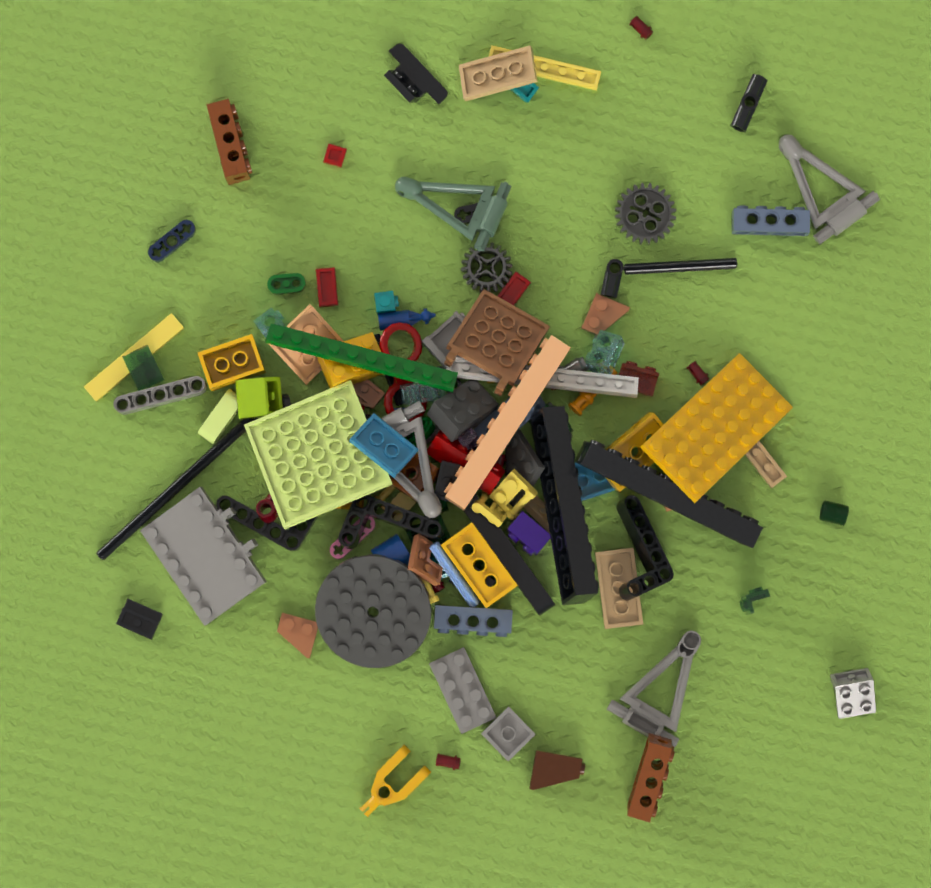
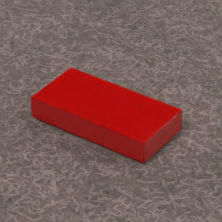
M335 267L316 269L319 308L338 306Z
M515 271L509 282L498 294V297L515 305L531 282Z

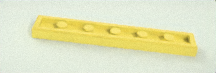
M491 45L489 56L511 50ZM534 55L537 77L597 91L601 71Z
M171 313L87 383L84 388L97 402L181 332L184 327Z

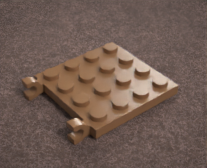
M483 289L447 344L446 349L450 350V352L446 356L444 364L451 368L457 356L464 358L501 379L494 391L495 394L501 396L508 384L514 386L550 326Z

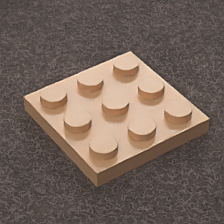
M310 304L286 326L344 342ZM269 344L306 385L322 371L316 356Z

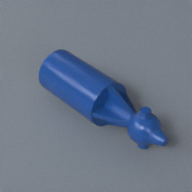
M427 308L423 309L424 311L421 314L410 310L379 313L380 331L398 322L408 323L412 326L418 321L423 320L425 324H429L431 318L436 317V313L427 311Z

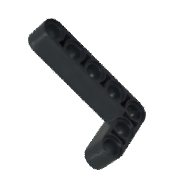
M366 495L352 501L338 539L345 548L354 549L359 543L369 516L412 533L421 534L435 541L442 538L444 529L439 522ZM366 499L367 505L364 508H359V502ZM385 506L384 513L378 515L376 513L377 508ZM403 513V518L400 521H394L395 514ZM360 517V523L352 526L353 518ZM414 520H421L418 528H412ZM438 526V533L431 535L429 533L430 528ZM347 535H352V542L349 544H345V537Z
M634 495L620 500L617 503V511L647 573L620 586L619 594L624 600H631L671 581L674 576L670 563L640 500Z
M221 496L216 502L218 510L222 509L221 503L224 500L231 502L230 508L233 507L237 514L241 509L247 510V517L245 519H239L237 514L231 518L292 552L301 548L318 518L316 516L307 520V528L304 531L298 530L297 525L290 527L289 530L284 529L274 521L271 523L264 522V526L257 529L254 526V522L260 519L256 511L229 496ZM274 528L281 530V535L278 538H272L271 531ZM291 537H295L298 540V544L294 548L289 547L287 543Z

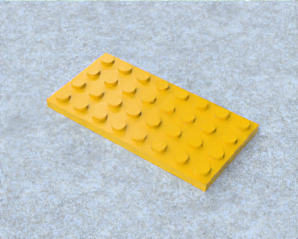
M739 353L640 448L696 503L793 407Z

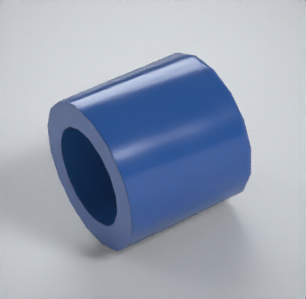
M397 534L371 550L372 554L385 555V557L399 560L408 566L410 553Z

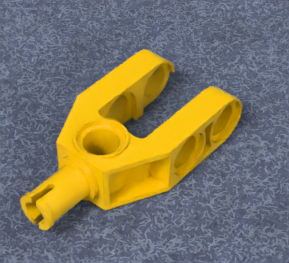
M405 744L377 771L371 789V798L359 808L363 812L369 807L364 813L367 817L379 805L386 806L404 800L431 773L424 765L398 792H395L384 781V778L411 752ZM383 786L388 787L390 790V794L386 798L379 795V789Z

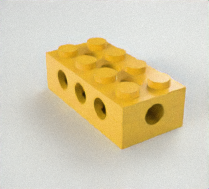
M648 412L605 450L608 448L614 449L623 454L622 458H625V456L640 462V467L642 465L650 467L655 462L640 447L646 442L648 435H653L664 424L655 413ZM634 447H637L638 453L633 457L631 451ZM606 478L616 491L621 492L625 488Z
M473 522L441 544V547L485 608L490 607L519 586ZM467 544L473 546V553L471 555H466L463 551L464 546ZM477 560H482L485 563L482 571L475 569V562ZM490 575L496 578V584L493 587L486 584V578Z

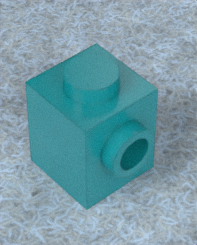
M393 291L374 293L377 315L379 313L395 312V307H399L398 295L394 296Z

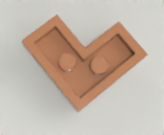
M421 534L414 535L408 570L434 586L440 585L443 568L430 560L431 550L429 547L433 542Z

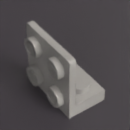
M868 668L830 674L831 683L835 690L837 716L839 719L876 712L874 680Z

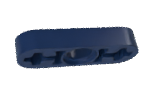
M190 220L181 221L150 246L148 250L149 257L155 262H161L195 235L196 227L194 223ZM184 225H186V226H190V225H191V226H192V227H190L191 232H190V233L184 232V233L182 234V237H184V238L181 240V238L179 237V235H178L177 233H175V232L178 230L179 233H181V232L184 231V228H183ZM170 236H175L177 244L169 246L167 239ZM163 242L166 248L169 250L166 252V250L163 249L160 252V257H158L157 255L153 257V255L155 254L153 250H160L161 248H163V246L161 245V243Z

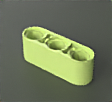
M232 389L227 390L198 431L200 436L213 445L238 413L236 392Z

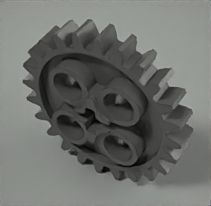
M641 183L639 189L634 185L633 191L627 188L626 192L628 195L621 194L623 201H617V204L621 207H615V211L619 212V214L615 215V219H620L616 226H623L620 233L626 231L625 238L627 239L632 236L633 243L636 239H639L640 245L643 243V240H646L649 245L651 239L657 243V237L659 236L661 239H664L663 232L669 234L670 230L667 227L673 228L674 226L670 221L676 220V216L671 215L676 212V209L671 208L675 202L668 201L671 195L664 196L665 189L661 192L658 191L659 185L652 189L651 183H649L647 188ZM639 197L643 198L646 202L642 206L638 205L635 201ZM660 205L663 208V212H654L653 206ZM630 206H633L637 210L630 209ZM645 210L649 211L646 218L643 217L642 213ZM629 215H636L638 221L635 223L628 220ZM652 222L655 225V229L648 230L645 224Z

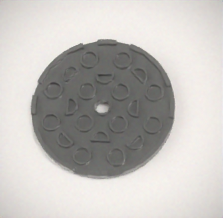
M378 554L355 556L336 566L324 579L318 591L315 604L316 623L322 638L329 648L342 659L367 668L392 666L410 657L423 643L428 633L432 616L429 594L420 577L408 570V566L401 561ZM375 607L379 613L376 616L369 615L368 609Z

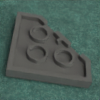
M517 430L506 446L505 478L515 469L534 487L545 467L521 430ZM522 489L509 504L514 507L525 495V491Z

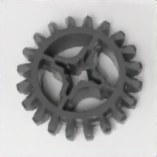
M491 242L490 248L486 246L485 251L481 252L475 251L470 247L469 251L472 255L465 253L464 257L468 260H462L461 262L467 266L461 268V272H467L463 275V279L470 278L466 284L469 286L474 283L473 290H476L479 286L480 293L483 291V288H487V291L490 292L491 287L497 292L498 288L496 285L503 288L502 280L509 282V278L505 275H512L510 270H506L512 268L511 263H506L511 260L510 256L504 257L507 253L506 250H503L501 253L499 252L501 249L500 245L493 249V242ZM488 253L495 257L487 260L480 255ZM476 259L480 268L473 275L471 264ZM501 261L503 270L498 277L494 267L497 265V262ZM482 263L485 264L486 266L491 265V266H490L491 272L488 271L487 269H486L485 271H482V269H483ZM483 276H488L494 281L482 282L478 279Z

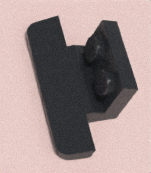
M397 44L389 50L400 65L395 70H388L384 76L409 103H416L426 93L438 104H441L446 99L447 90L403 44Z

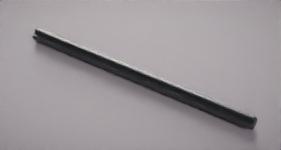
M258 418L241 420L98 550L97 556L101 560H105L246 432L244 424Z

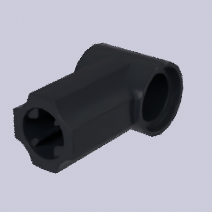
M618 259L610 260L606 266L601 290L602 296L617 298L624 269L623 263ZM616 264L619 266L620 271L612 273L609 266Z

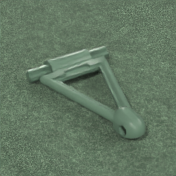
M400 177L395 182V190L401 197L416 200L471 241L474 240L476 233L479 232L480 234L474 245V248L479 252L485 251L490 237H494L507 207L506 199L512 187L507 182H501L496 196H492L496 186L419 182L408 177ZM423 191L481 194V197L469 225L466 226L422 193Z

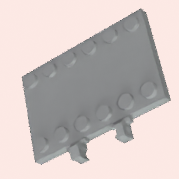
M199 487L140 531L205 626L267 581L250 557L253 555L251 550L259 545L255 538L243 544L229 527L228 519L237 514L235 509L229 507L224 512L222 509L218 510L204 488Z

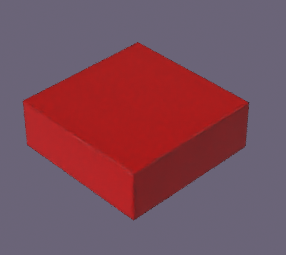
M328 144L323 163L342 168L347 149Z

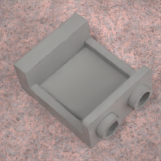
M455 311L437 330L422 340L423 345L445 369L446 365L444 362L450 352L446 347L466 317L462 312L459 314Z

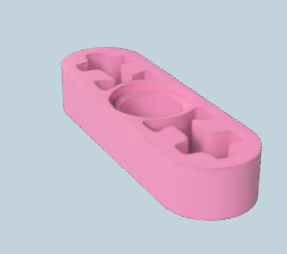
M370 516L368 520L372 521L370 523L371 528H364L363 532L365 534L361 536L359 543L375 528V520ZM360 518L352 526L358 525ZM346 536L344 539L347 544L351 543L347 540ZM339 539L330 546V554L335 559H342L353 550L344 547L342 555H335L334 547L336 545L338 547L341 546Z

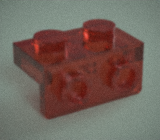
M631 361L622 363L619 375L639 377L638 393L653 397L659 377L656 369L645 366V369L637 367V363Z

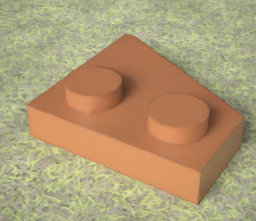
M596 293L581 329L600 336L607 328L627 313L630 307Z
M368 379L353 384L361 406L374 409L385 396V392Z
M282 613L277 632L306 658L310 659L318 631L317 623L312 620Z

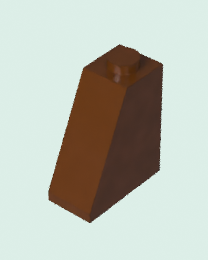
M536 750L529 789L535 790L579 779L580 774L583 775L585 770V763H582L583 759Z

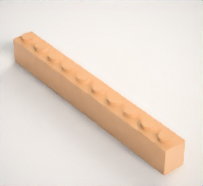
M552 335L549 339L545 337L539 346L542 349L539 355H533L529 361L531 367L528 371L524 369L518 378L521 382L517 387L513 386L508 393L510 399L507 403L502 402L497 410L500 414L496 419L492 418L487 425L489 431L486 435L481 434L476 442L479 446L475 452L473 450L469 452L465 459L468 461L464 468L460 466L456 472V481L454 484L450 482L444 491L446 493L445 499L462 510L466 509L571 347Z

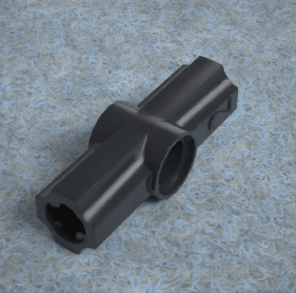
M752 75L730 125L739 132H746L768 82L763 76ZM749 99L753 101L754 106L748 107L744 101Z

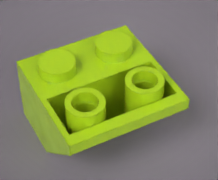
M261 377L235 381L239 419L261 418L283 409L280 377Z

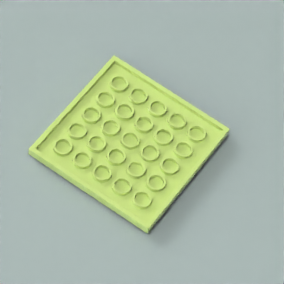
M351 380L244 424L284 529L393 485L389 474L349 442L350 438L367 421Z

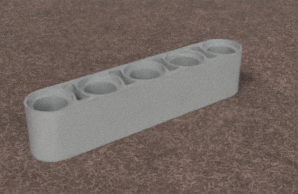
M193 376L118 396L113 404L116 411L127 415L202 395L207 390V384L203 378ZM196 381L202 382L200 390L193 389V384ZM177 386H183L184 388L181 395H175L174 393ZM159 391L165 392V397L162 400L156 399V393ZM140 396H146L147 398L146 403L143 405H138L137 403ZM126 400L128 402L127 408L120 410L119 403Z

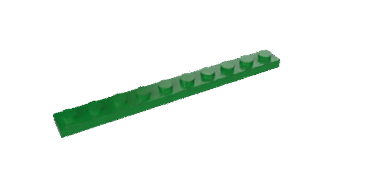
M271 323L266 337L267 344L452 393L458 372Z

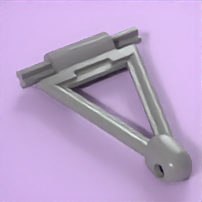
M787 134L780 138L779 149L791 164L806 207L810 210V217L814 228L817 229L822 224H827V226L813 235L819 245L832 235H839L867 214L866 210L880 200L879 195L874 191L860 201L857 200L858 197L866 192L863 188L803 148L793 135ZM801 158L850 192L819 214L799 160Z
M418 401L405 409L400 407L381 419L403 437L413 432L415 433L424 491L421 492L401 471L394 479L418 502L425 516L435 518L441 513L442 506L437 495L434 493L422 417H418L411 422L409 421V419L425 411L424 406Z
M695 631L686 632L678 645L620 698V700L630 705L629 709L611 700L607 710L622 718V723L646 737L651 733L672 739V746L675 748L679 738L663 730V728L666 726L677 732L693 655L701 644L700 635ZM681 656L683 657L671 714L668 717L639 700L636 696Z

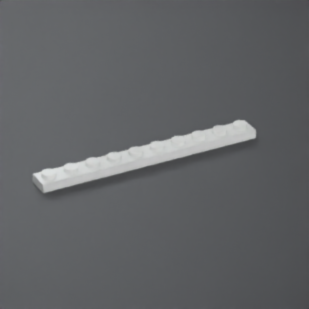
M456 357L451 368L446 366V370L458 372L457 378L498 383L501 380L464 358ZM526 365L524 369L528 371L531 365ZM557 369L545 388L637 398L639 377ZM517 379L515 385H519L521 381Z

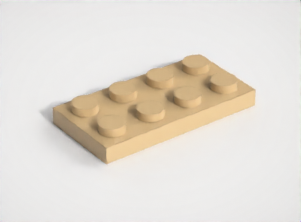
M531 46L459 65L465 101L538 82Z
M634 548L595 552L604 628L611 629L643 625L640 596L631 600H624L619 594V588L622 584L637 577Z

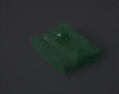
M148 345L126 356H122L138 391L164 380Z

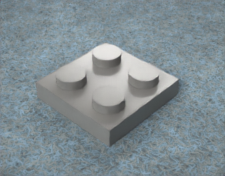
M509 706L481 733L507 761L536 735Z

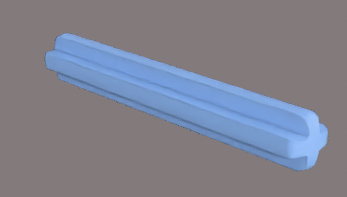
M434 542L431 544L429 549L469 607L474 608L477 606L479 599L440 543Z

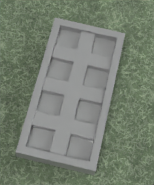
M464 647L429 663L461 734L497 718Z

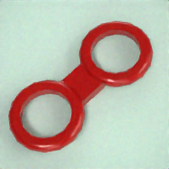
M398 322L388 326L380 337L379 348L381 352L390 354L388 339L395 331L402 330L409 333L414 342V350L407 359L417 361L422 353L423 345L418 331L408 323ZM394 377V384L388 388L384 396V407L387 415L395 411L392 405L395 392L404 387L410 388L416 393L418 400L426 411L427 398L421 386L415 382ZM425 411L409 419V421L411 422L418 417H423Z

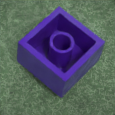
M523 511L507 529L508 537L513 542L517 543L519 541L524 545L522 549L530 556L532 554L537 555L551 539L550 534Z

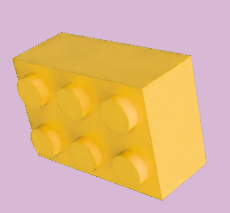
M373 332L344 341V343L381 352ZM317 357L329 388L349 380L356 384L382 375L381 373Z
M252 334L198 352L211 391L235 384L236 380L250 379L266 373Z

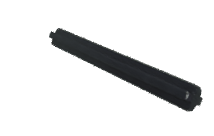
M723 258L633 263L624 265L625 275L735 269L737 268V259Z

